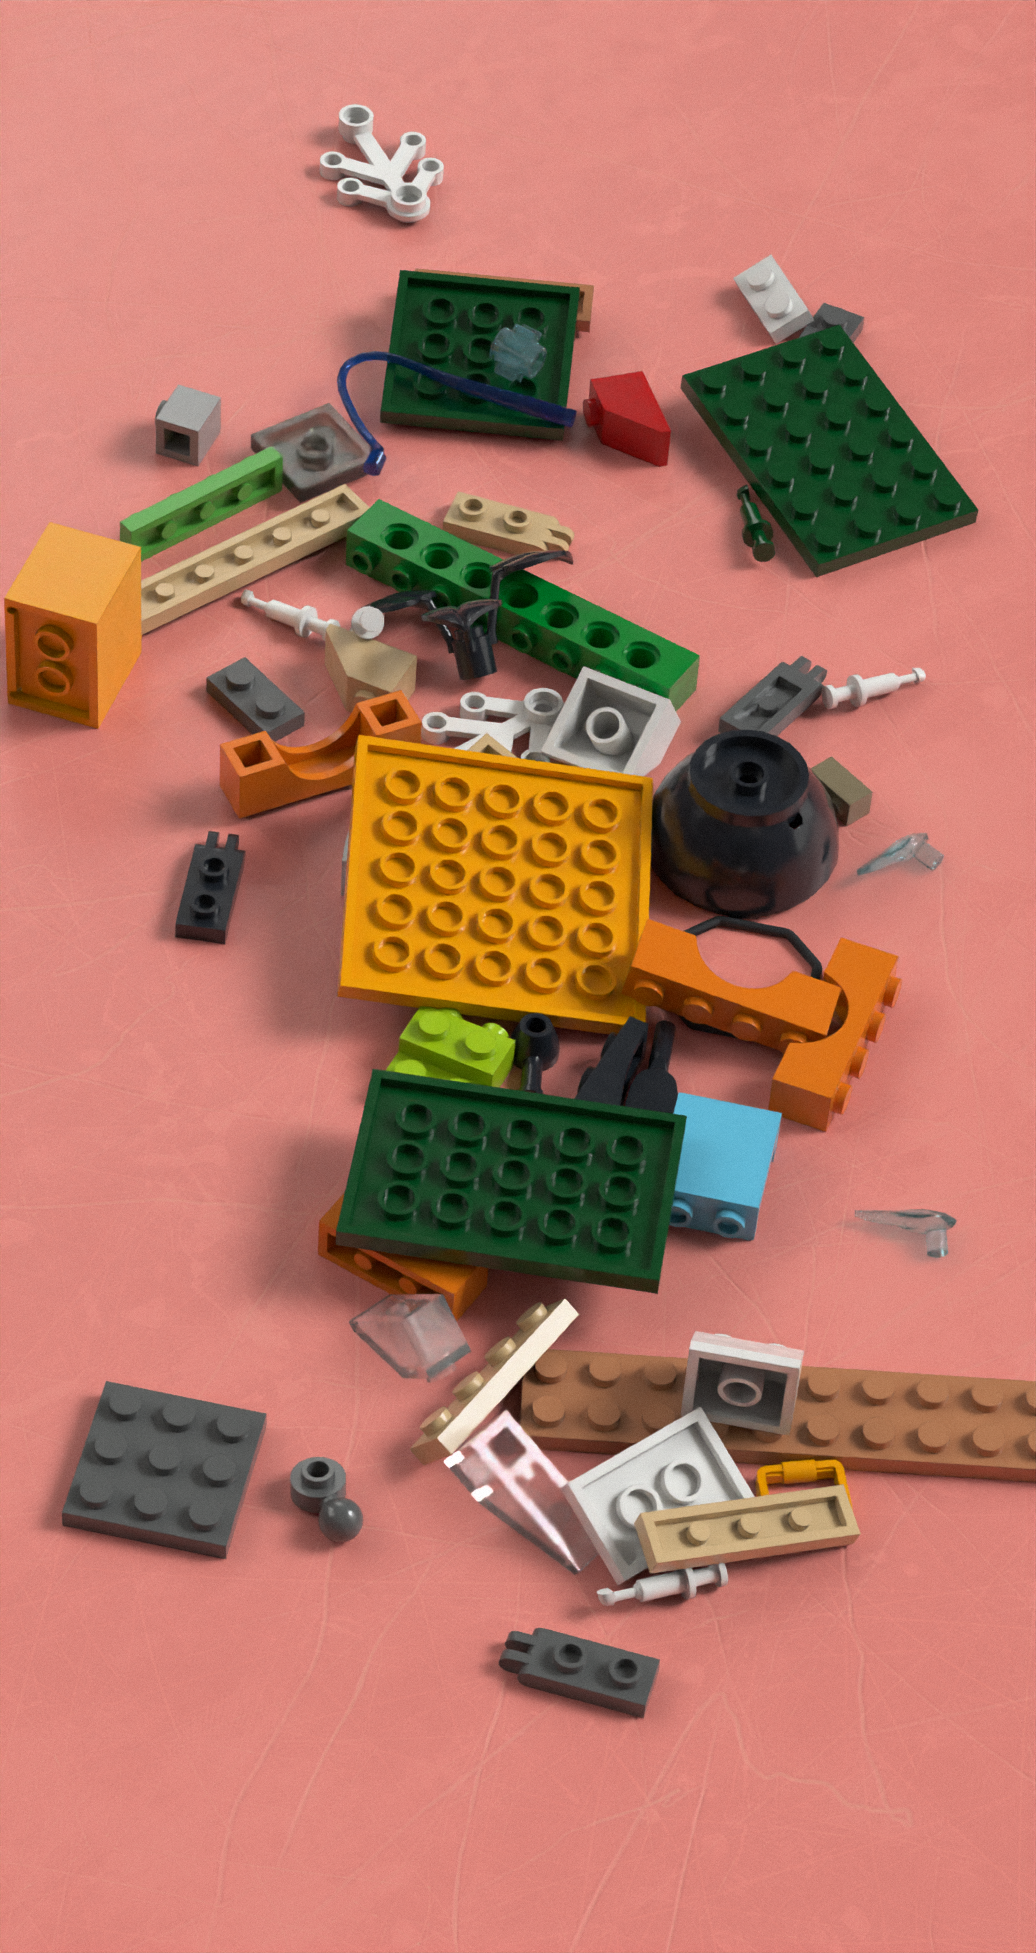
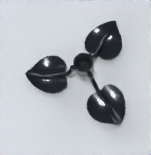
M548 550L521 553L489 566V570L492 572L490 599L472 600L462 603L458 607L446 606L437 608L431 599L436 597V592L432 590L399 592L373 601L363 607H374L382 613L400 610L409 606L428 610V612L421 615L422 621L434 622L447 644L448 653H454L460 680L479 678L497 672L492 645L498 643L496 635L498 607L503 605L502 599H499L501 581L515 571L550 559L573 565V557L569 551ZM488 612L487 633H484L482 625L471 626L477 618ZM447 626L458 629L454 631L456 639L453 638Z

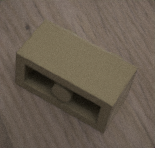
M832 756L810 768L830 795L836 818L844 825L848 826L869 814L873 792Z

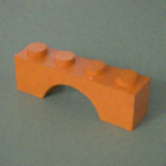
M402 690L356 703L352 713L340 728L328 737L310 745L300 747L280 745L270 738L266 730L220 744L219 786L239 819L345 787L353 783L355 745L358 735L421 744L422 722Z
M647 919L621 994L631 997L643 1005L659 1007L684 1016L693 1023L706 1024L732 1033L741 1040L754 1041L779 1050L784 1054L789 1043H808L826 1038L841 987L796 971H792L782 981L769 987L745 988L733 985L718 977L705 964L698 950L695 935Z
M842 937L840 938L823 976L824 982L841 987L833 1013V1018L839 1024L840 1029L831 1036L819 1041L789 1043L772 1078L768 1110L782 1113L781 1117L825 1132L835 1113L844 1114L852 1093V1085H849L852 1077L861 1078L869 1056V1049H866L869 1041L873 1043L878 1042L886 1019V1014L882 1012L885 1006L893 1008L898 999L902 986V979L895 977L899 956Z

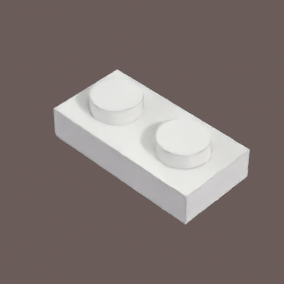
M769 255L733 278L775 344L814 321L810 311L772 255Z

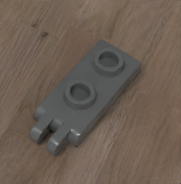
M803 656L799 657L791 665L781 662L720 717L718 732L756 730L778 736L820 697L824 686L822 682L826 678L827 670L819 665L810 670L812 662Z
M545 1628L534 1629L532 1635L519 1631H511L508 1634L505 1642L507 1649L502 1651L499 1666L508 1672L518 1674L517 1679L522 1685L644 1718L659 1672L660 1659Z

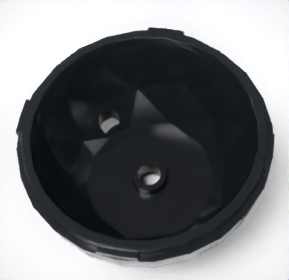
M731 730L717 734L705 740L695 752L687 755L664 777L653 796L650 865L660 880L675 895L696 907L736 919H758L760 916L782 912L795 907L813 896L829 880L837 865L839 828L831 797L816 774L807 766L800 752L789 742L778 736L756 730ZM796 819L800 826L796 829L789 827V824Z

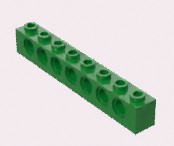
M380 499L347 530V566L394 588L398 592L413 590L435 591L436 597L431 599L437 608L446 606L458 607L468 601L490 599L492 572H490L489 566L503 560ZM524 569L513 572L501 581L499 599H502L503 605L498 607L497 640L576 679L584 666L670 699L675 711L696 691L700 655ZM488 612L477 618L471 626L482 625L484 633H487Z

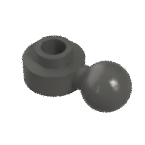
M325 1457L308 1458L295 1465L290 1474V1494L295 1505L302 1510L319 1513L318 1522L320 1530L328 1539L334 1542H347L355 1538L363 1526V1514L360 1507L354 1501L345 1498L346 1473L343 1467L338 1462Z

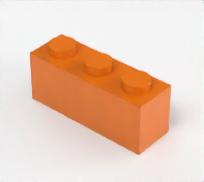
M344 1192L319 1220L318 1255L452 1328L487 1287L488 1268L336 1245V1229Z

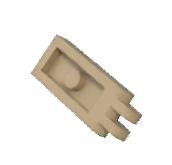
M459 491L443 520V530L464 541L516 555L533 551H568L575 536L570 528L560 525L559 521L553 516Z

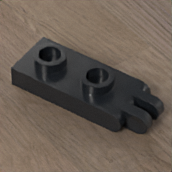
M214 831L208 832L205 845L195 844L175 923V937L220 944L226 943L246 857V851L238 850L239 835L228 834L225 848L218 847L220 833Z

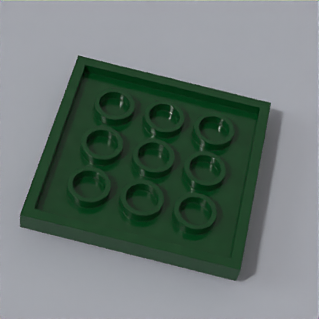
M400 270L380 410V423L563 441L580 287Z

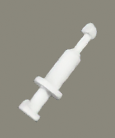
M247 589L241 595V603L248 607L254 606L264 610L268 618L294 627L296 635L303 638L315 632L322 635V639L325 641L326 628L329 624L340 627V623L337 620L330 619L326 622L318 619L316 608L308 605L298 609L274 599L267 603L254 598L253 591Z
M370 606L362 607L353 614L349 631L354 632L360 638L373 639L383 630L384 615L377 608Z
M912 668V674L899 677L894 673L862 679L858 674L851 675L847 678L846 686L834 688L832 685L823 686L821 691L822 701L827 709L836 708L838 702L850 700L855 707L864 706L867 698L895 692L902 684L920 683L925 680L926 674L921 668Z
M724 1563L708 1565V1567L692 1570V1568L679 1569L674 1572L636 1580L632 1588L615 1592L609 1588H604L597 1591V1595L604 1606H611L617 1601L634 1597L641 1602L680 1593L684 1599L688 1600L696 1596L697 1586L715 1583L717 1587L726 1586L728 1583V1573Z

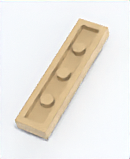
M566 1298L546 1307L539 1302L524 1312L516 1322L520 1328L512 1338L508 1336L502 1339L486 1353L484 1358L488 1364L480 1373L478 1371L471 1373L454 1388L452 1393L456 1399L449 1407L443 1406L421 1424L420 1429L424 1434L415 1442L410 1450L423 1465L452 1455L579 1314Z
M844 1484L643 1512L639 1514L634 1522L650 1574L854 1544L861 1534Z

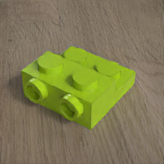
M420 1006L399 1037L398 1053L386 1071L500 1088L513 1068L515 1040L509 1038L507 1031L498 1024L485 1023L481 1027L463 1020L462 1015L457 1009H436Z

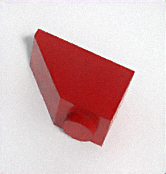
M643 371L590 379L589 399H584L583 415L587 426L594 427L600 443L655 466H667L671 430Z

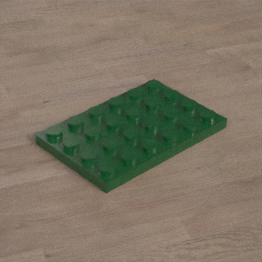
M840 325L682 375L681 390L816 577L976 523L978 508Z
M373 1069L336 1229V1245L658 1294L687 1116Z

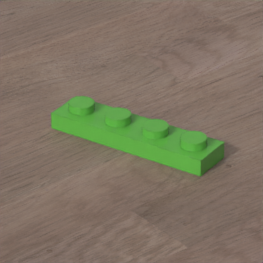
M271 446L253 456L246 457L241 462L216 474L208 476L206 479L178 493L170 495L166 499L140 512L132 514L120 521V541L141 547L142 562L281 492L283 456Z

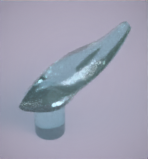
M913 833L897 840L882 853L857 869V874L859 876L876 872L888 866L909 861L913 857L931 871H934L942 862L944 855L927 843L929 839L927 833Z
M926 1209L855 1210V1217L878 1224L897 1226L914 1233L926 1234L927 1255L930 1257H943L949 1253L947 1230L952 1228L957 1220L946 1213Z

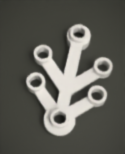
M358 104L343 107L339 112V133L346 142L357 144L369 164L346 158L339 152H326L320 157V175L328 180H338L346 174L384 185L387 190L363 185L356 178H344L337 184L338 202L348 207L357 206L362 201L387 208L390 216L404 223H413L425 218L430 212V199L426 193L431 186H437L442 183L443 163L436 158H424L418 163L417 176L412 183H404L402 180L411 162L425 156V136L418 132L404 133L400 137V147L390 161L372 135L373 112L368 107Z
M538 688L530 691L523 701L493 698L479 692H469L463 695L460 700L461 718L448 717L441 712L428 713L422 719L421 736L424 741L434 745L447 742L450 736L470 738L471 740L454 748L467 751L481 737L488 733L512 752L513 740L530 731L529 750L522 753L521 759L550 763V757L543 755L541 749L565 703L559 693L548 688ZM489 715L511 718L503 723L486 721Z

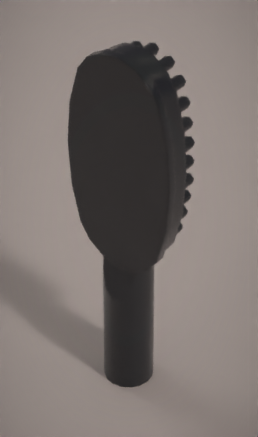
M662 1020L656 1024L648 1069L636 1075L630 1086L625 1107L674 1113L678 1098L677 1084L674 1077L668 1072L676 1031L674 1023Z

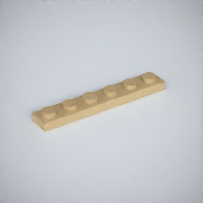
M343 484L142 580L141 635L346 537L347 530L370 507L346 484Z

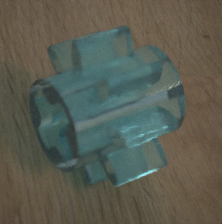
M515 324L513 330L507 327L503 328L497 334L490 349V358L499 362L494 372L512 382L515 380L521 382L523 376L530 379L535 377L541 369L547 354L546 347L538 344L542 333L525 324H522V326Z

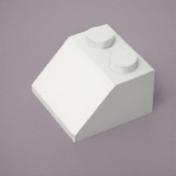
M583 666L541 749V753L570 766L645 776L661 763L681 721L670 699Z
M695 1331L689 1347L681 1416H685L701 1407L711 1422L789 1436L804 1350L787 1348L776 1343L765 1344L732 1338L726 1334H709Z

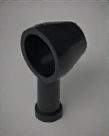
M531 1013L525 1015L511 1034L510 1038L515 1040L513 1064L522 1069L521 1085L518 1090L543 1094L541 1089L542 1071L548 1070L556 1064L559 1058L560 1044L551 1020L543 1014Z

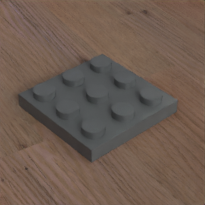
M106 1381L62 1511V1526L226 1559L266 1430L267 1414Z

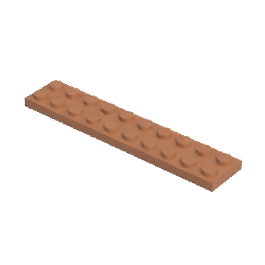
M547 1349L522 1377L519 1449L619 1454L683 1417L681 1416L688 1358ZM802 1366L789 1436L710 1421L734 1463L778 1465L780 1462L810 1459L815 1461L837 1460L843 1465L844 1470L1036 1483V1381Z

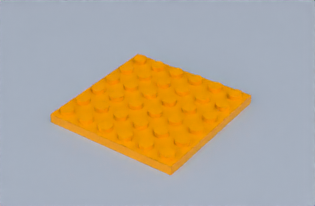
M358 735L354 756L337 997L415 1008L420 1006L436 1009L453 1008L457 1009L460 1014L520 1022L527 1014L540 1013L547 1016L554 1027L609 1035L612 1032L619 1033L630 1016L646 1022V1005L639 1003L631 997L622 995L621 991L647 919H649L653 778Z

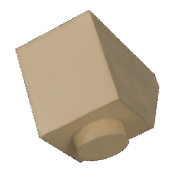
M328 625L325 635V666L347 711L352 712L356 703L402 690L407 700H409L415 691L416 655L373 639L360 638L354 632L336 625Z

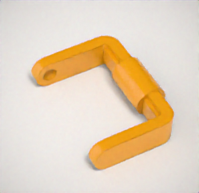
M810 1459L780 1462L778 1465L762 1466L757 1471L755 1481L757 1497L769 1495L767 1484H791L833 1478L835 1486L844 1484L852 1507L844 1467L837 1460L815 1461Z

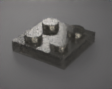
M330 403L251 434V449L255 454L272 446L283 456L282 483L300 503L379 470V456Z

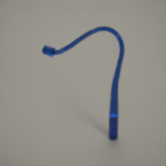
M371 351L357 354L343 363L337 376V388L342 403L361 437L373 449L369 452L363 465V470L371 476L380 475L387 460L384 454L385 449L368 431L359 417L346 386V378L350 369L364 361L379 360L395 363L459 391L523 414L526 413L546 421H552L560 425L563 424V426L572 428L577 410L571 408L567 409L561 405L524 396V394L458 377L389 352Z

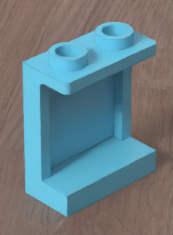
M679 1092L673 1114L685 1115L687 1120L669 1225L711 1232L727 1238H740L751 1241L755 1237L770 1165L774 1161L782 1113Z

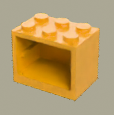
M48 523L4 597L8 704L99 729L142 652L141 547L56 523Z

